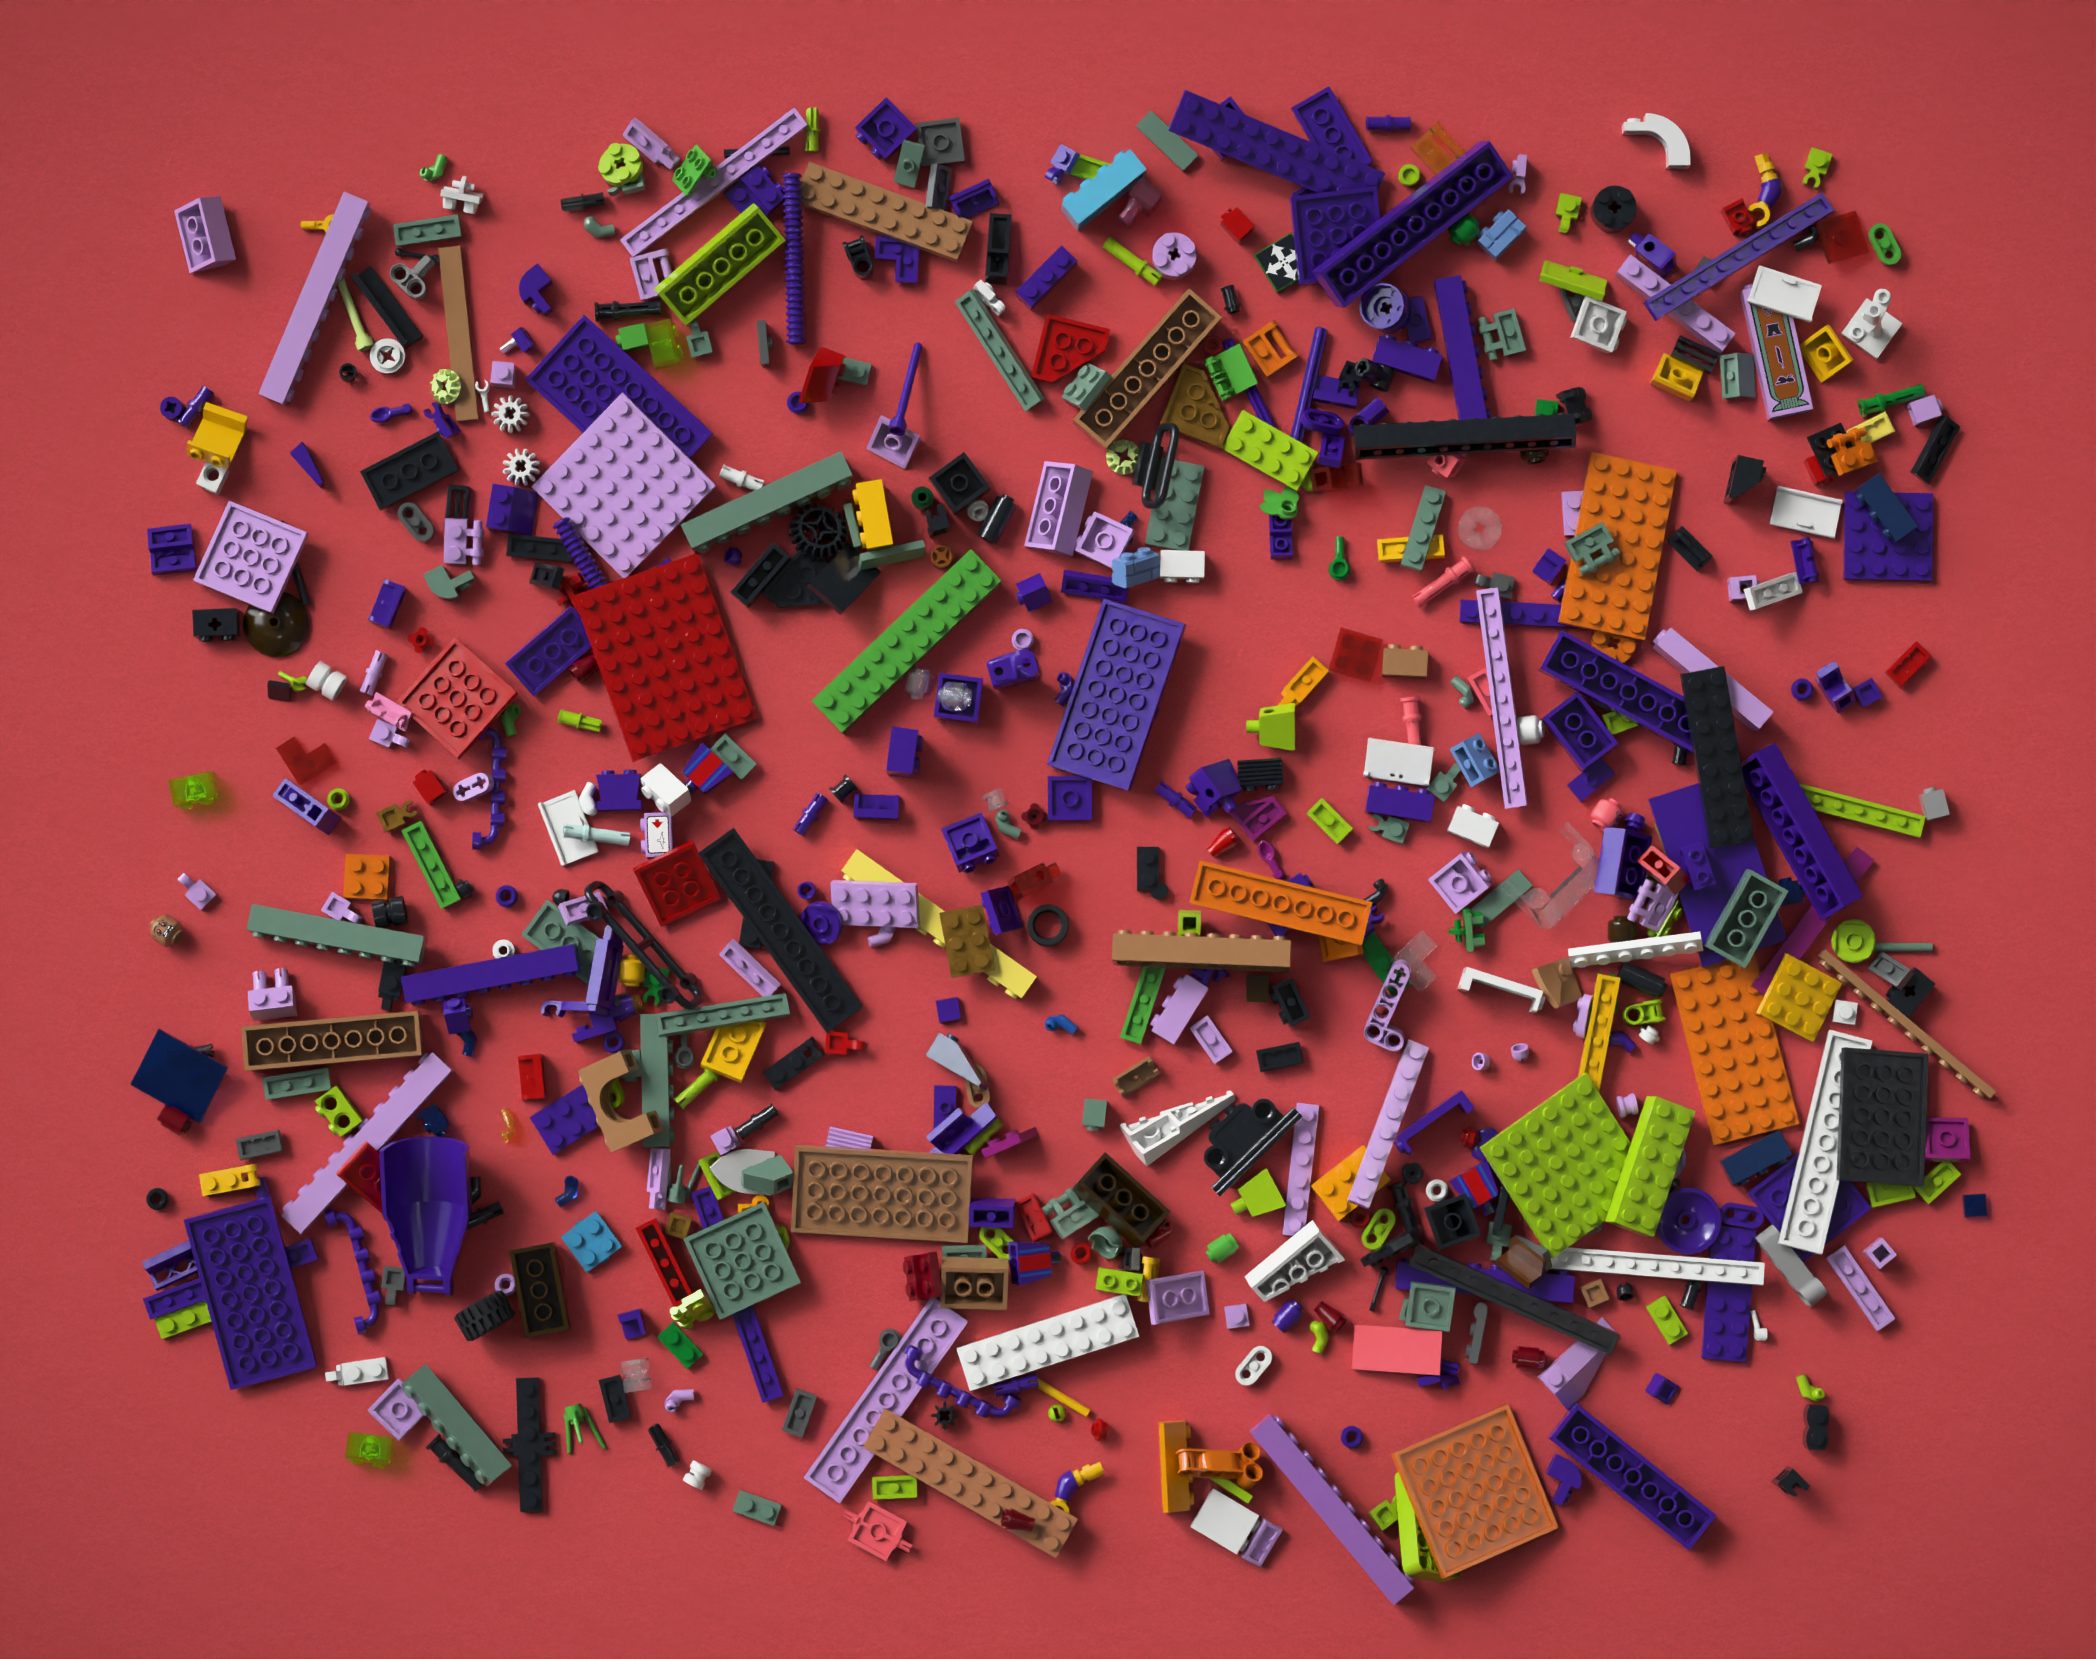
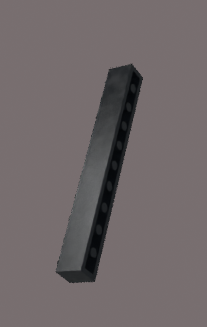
M1566 413L1557 415L1539 414L1536 416L1518 415L1487 419L1471 418L1468 420H1429L1414 423L1408 421L1396 424H1361L1354 426L1355 460L1565 449L1576 447L1577 435L1574 414Z

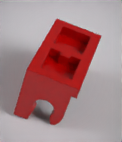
M542 1054L518 1056L522 1100L547 1098Z

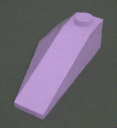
M1601 1317V1318L1596 1322L1597 1324H1599V1325H1601V1326H1604V1327H1606V1328H1608V1329H1610V1330L1615 1331V1330L1604 1320L1603 1317ZM1576 1340L1537 1378L1568 1410L1584 1395L1606 1353Z

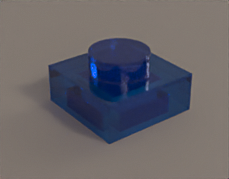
M1986 1194L1962 1195L1964 1217L1987 1216Z

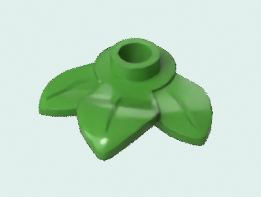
M1289 486L1285 487L1282 494L1265 489V502L1260 504L1259 508L1265 514L1271 516H1279L1287 520L1293 519L1298 514L1297 502L1299 496Z

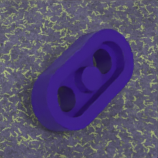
M1309 408L1301 416V423L1306 429L1327 434H1338L1344 425L1341 417L1331 412Z
M1725 1203L1720 1208L1721 1221L1728 1225L1754 1229L1758 1228L1764 1220L1763 1212L1754 1206ZM1729 1209L1734 1213L1731 1218L1726 1216V1211ZM1750 1213H1753L1755 1215V1220L1753 1222H1750L1748 1220V1215Z

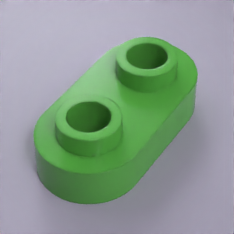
M1882 223L1875 224L1869 230V241L1879 261L1886 266H1892L1899 261L1901 250L1890 228ZM1876 232L1882 233L1883 238L1877 239L1875 236ZM1891 252L1893 257L1888 259L1885 253Z

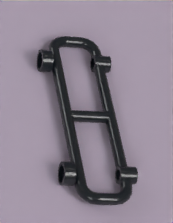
M593 881L584 889V895L590 903L586 908L587 916L591 920L603 918L663 986L660 990L661 1000L667 1004L676 1001L681 1007L688 1010L698 1007L703 1001V995L696 985L697 977L693 973L686 974L623 903V893L619 890L613 891L607 884L601 881ZM597 889L602 891L607 897V903L612 907L615 906L644 940L637 944L608 912L605 905L595 897L593 892ZM651 947L680 979V986L688 989L693 994L694 999L688 1001L684 998L678 988L668 980L646 955L644 950Z

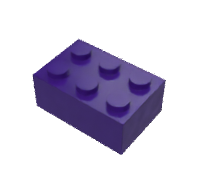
M1579 691L1541 719L1580 771H1583L1618 744Z
M892 726L886 766L887 775L914 779V774H919L920 759L917 757V752H922L923 737L919 734V730Z
M1605 827L1594 892L1635 901L1639 894L1637 891L1640 885L1643 886L1647 873L1637 860L1651 846L1653 836L1627 829Z

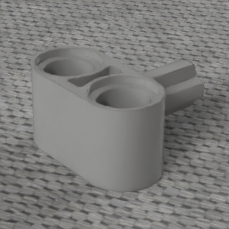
M425 255L413 269L401 263L395 264L390 269V277L411 299L415 301L423 300L427 296L428 290L421 278L434 265V261ZM399 270L406 271V276L402 280L395 278V274ZM414 285H421V293L417 295L411 293Z

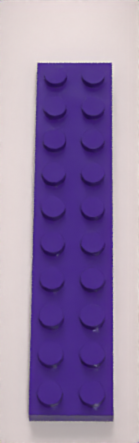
M1187 90L1183 91L1168 131L1317 193L1377 186L1378 192L1385 175L1382 171Z

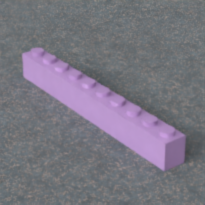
M343 192L258 394L285 406L287 402L292 401L295 390H293L296 382H300L304 373L302 366L311 357L312 350L310 348L313 341L316 342L321 332L319 326L328 317L329 309L327 307L330 301H334L336 298L338 281H342L346 274V269L344 268L347 260L351 261L354 255V243L356 240H360L364 230L361 228L364 220L367 221L371 215L372 208H370L371 204L368 201Z
M434 1052L430 1055L426 1053L418 1062L420 1066L415 1071L411 1069L404 1076L405 1082L401 1087L395 1086L390 1091L388 1101L385 1104L381 1102L373 1110L375 1115L370 1120L366 1118L358 1126L360 1131L355 1136L351 1134L344 1141L343 1145L345 1147L340 1153L335 1151L330 1156L328 1166L325 1169L322 1167L318 1169L313 1175L315 1180L310 1185L306 1183L298 1191L300 1196L295 1201L290 1200L283 1207L282 1210L285 1212L281 1216L300 1234H304L348 1186L347 1183L337 1176L336 1172L365 1141L378 1151L383 1148L454 1071Z

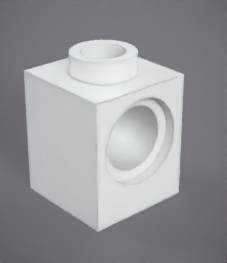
M206 462L196 484L219 495L230 471L222 467H215L211 463ZM217 470L219 472L218 479L210 481L209 473Z

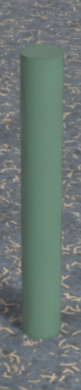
M1876 942L1874 951L1932 952L1933 944Z

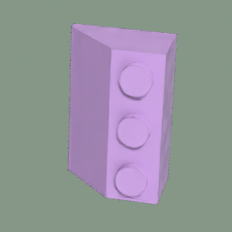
M221 196L198 198L174 210L190 274L221 267L236 260Z

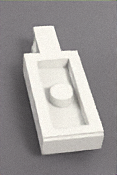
M386 1357L341 1363V1365H336L337 1371L325 1373L326 1382L338 1380V1384L344 1386L389 1379Z

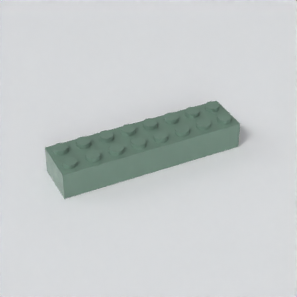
M842 451L693 518L681 524L693 552L703 554L711 550V545L719 543V545L725 544L731 540V536L737 533L739 536L747 534L751 531L750 527L757 524L759 527L770 523V518L774 516L784 517L790 514V509L796 506L803 508L807 504H811L810 500L816 497L823 499L831 495L830 491L838 488L842 490L851 485L850 482L854 480Z

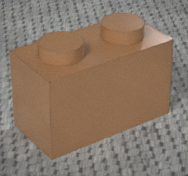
M1389 644L1388 648L1383 649L1381 676L1426 678L1428 650H1423V646H1410V649H1401V645Z

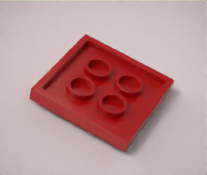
M693 840L633 868L661 927L721 899Z

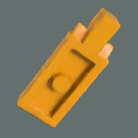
M1312 656L1281 692L1284 698L1278 705L1295 703L1296 707L1329 670Z

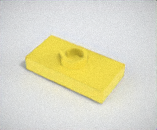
M1886 411L1850 428L1860 429L1864 427L1866 429L1867 435L1861 437L1862 443L1868 441L1873 443L1895 432Z

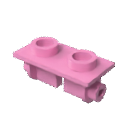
M378 692L375 693L373 701L368 700L365 705L368 712L389 722L394 727L404 732L406 731L412 715L410 710Z

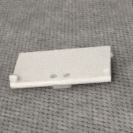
M1759 265L1747 303L1810 323L1822 285Z
M1777 486L1770 524L1834 539L1843 500Z
M1368 738L1363 776L1429 786L1435 748Z
M575 790L546 802L538 803L562 866L599 852L595 841L582 842L580 839L562 837V834H564L562 833L564 823L575 826L589 825Z

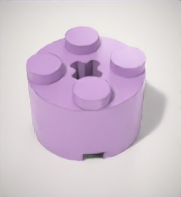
M1167 233L1157 240L1153 248L1152 262L1155 270L1162 274L1163 278L1178 280L1187 276L1193 270L1196 261V248L1190 238L1181 233ZM1173 252L1178 253L1177 256L1179 258H1176L1175 261L1171 260V256L1169 254H1173Z

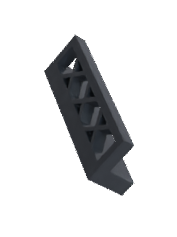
M371 266L359 275L354 273L351 276L405 350L423 338Z

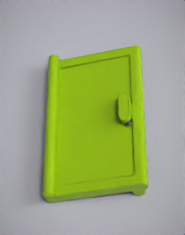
M1547 260L1544 261L1539 279L1541 282L1600 301L1605 296L1607 284L1606 279L1584 273L1583 269L1574 266L1569 268Z

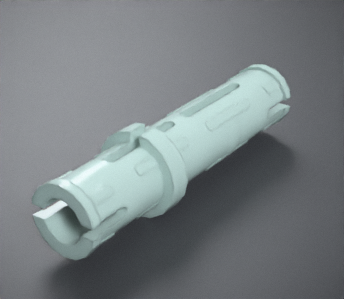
M565 823L563 825V838L580 839L582 842L596 841L624 846L629 845L630 832L589 827V825L575 826Z

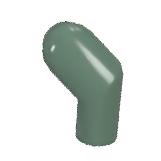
M1455 676L1450 684L1463 696L1459 699V704L1464 708H1468L1470 704L1473 705L1474 703L1471 688L1459 676Z
M1000 810L995 817L998 830L1003 834L1018 839L1022 829L1011 825L1008 811Z

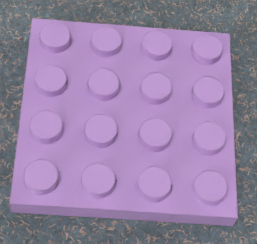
M229 501L193 581L273 614L309 534Z

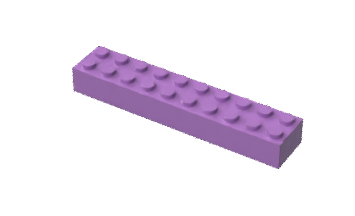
M1268 1414L1251 1428L1249 1432L1389 1601L1395 1605L1414 1589L1411 1585L1414 1580L1404 1570L1400 1572L1397 1568L1399 1562L1390 1552L1387 1555L1382 1550L1385 1545L1376 1535L1370 1536L1368 1533L1371 1530L1362 1518L1356 1519L1354 1516L1356 1510L1348 1501L1345 1503L1339 1498L1342 1496L1341 1492L1334 1484L1330 1486L1325 1480L1328 1477L1319 1466L1316 1469L1312 1466L1311 1462L1314 1460L1305 1449L1300 1451L1297 1448L1299 1442L1291 1432L1286 1434L1282 1428L1285 1425L1276 1415L1272 1417Z

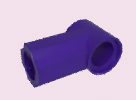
M1376 397L1363 410L1351 418L1348 424L1349 433L1354 437L1353 422L1361 421L1363 424L1375 425L1389 410Z

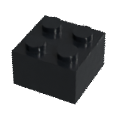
M965 452L929 477V482L954 516L990 491V486Z

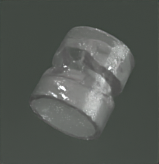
M649 1358L620 1362L621 1372L623 1375H626V1378L623 1380L624 1393L653 1389L651 1376L647 1375V1372L650 1370Z

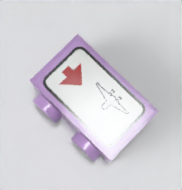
M667 812L644 813V818L640 819L641 832L645 831V840H641L642 854L646 853V858H655L672 850V817Z

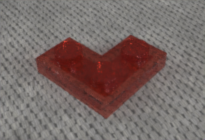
M294 736L276 748L300 786L337 763L326 743L306 754Z

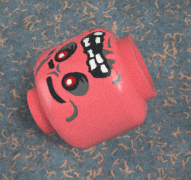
M1612 798L1609 801L1600 800L1590 814L1592 825L1604 832L1605 827L1616 828L1623 817L1620 803Z

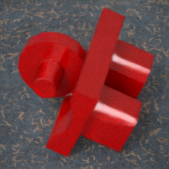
M581 573L563 576L561 583L563 589L558 591L561 599L557 601L558 605L565 604L567 608L570 606L575 607L577 613L578 610L573 596L579 594L578 587L585 584Z

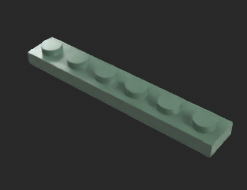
M971 289L955 301L957 307L1024 411L1030 410L1045 398L976 291Z
M786 993L697 1007L692 1010L685 1009L655 1014L658 1035L661 1038L789 1017L790 1011Z

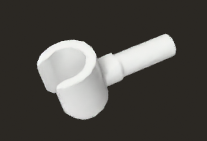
M485 380L486 387L479 389V384L476 382L475 387L477 392L481 394L484 412H489L487 393L490 390L489 384Z
M1752 1310L1750 1313L1754 1323V1338L1758 1341H1765L1767 1339V1328H1760L1756 1310Z

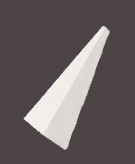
M1227 1091V1095L1215 1099L1210 1096L1202 1103L1194 1105L1191 1102L1161 1111L1159 1116L1146 1119V1117L1139 1118L1137 1123L1130 1125L1122 1123L1120 1128L1135 1155L1148 1166L1236 1101L1235 1096L1231 1091Z

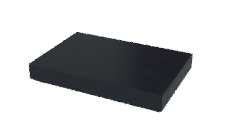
M849 544L807 586L840 615L881 573L876 567L860 571L858 566L860 553Z

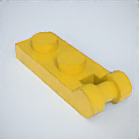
M251 1164L199 1174L202 1195L208 1196L261 1186L256 1172L258 1165ZM246 1172L248 1173L249 1181H245L244 1173Z

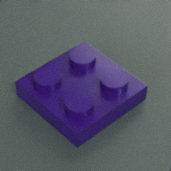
M1048 776V821L1092 820V780L1082 776Z
M1009 885L980 893L982 905L986 909L989 925L994 935L1023 927Z

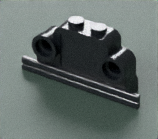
M1268 1099L1257 1100L1252 1108L1245 1103L1237 1106L1233 1103L1224 1111L1227 1115L1221 1121L1217 1118L1208 1127L1211 1130L1208 1139L1213 1146L1206 1149L1204 1162L1219 1177L1211 1186L1219 1196L1232 1186L1303 1117L1294 1107L1283 1116L1276 1109L1273 1102Z

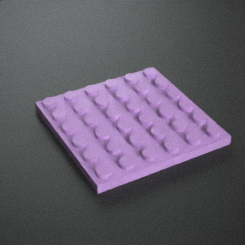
M622 392L533 484L532 488L562 518L570 517V523L574 524L573 528L577 529V533L622 578H626L717 485Z

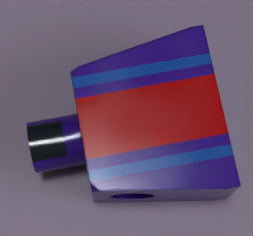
M703 742L682 771L689 778L684 785L689 789L690 796L698 788L707 794L734 773Z
M1487 1161L1448 1181L1458 1195L1467 1194L1472 1209L1480 1206L1485 1217L1497 1211L1491 1199L1499 1195Z
M1008 1242L1012 1284L1024 1285L1051 1276V1265L1061 1263L1060 1252H1050L1049 1244Z

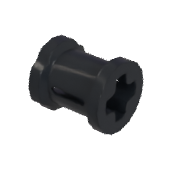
M844 775L843 780L834 788L830 787L829 790L843 803L844 798L853 790L857 791L858 788Z

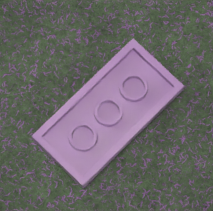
M832 880L830 883L832 905L839 910L843 918V925L918 928L920 926L918 883Z

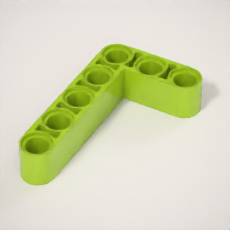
M1397 1472L1395 1474V1489L1404 1572L1410 1577L1437 1583L1459 1578L1462 1571L1441 1579L1403 1482Z

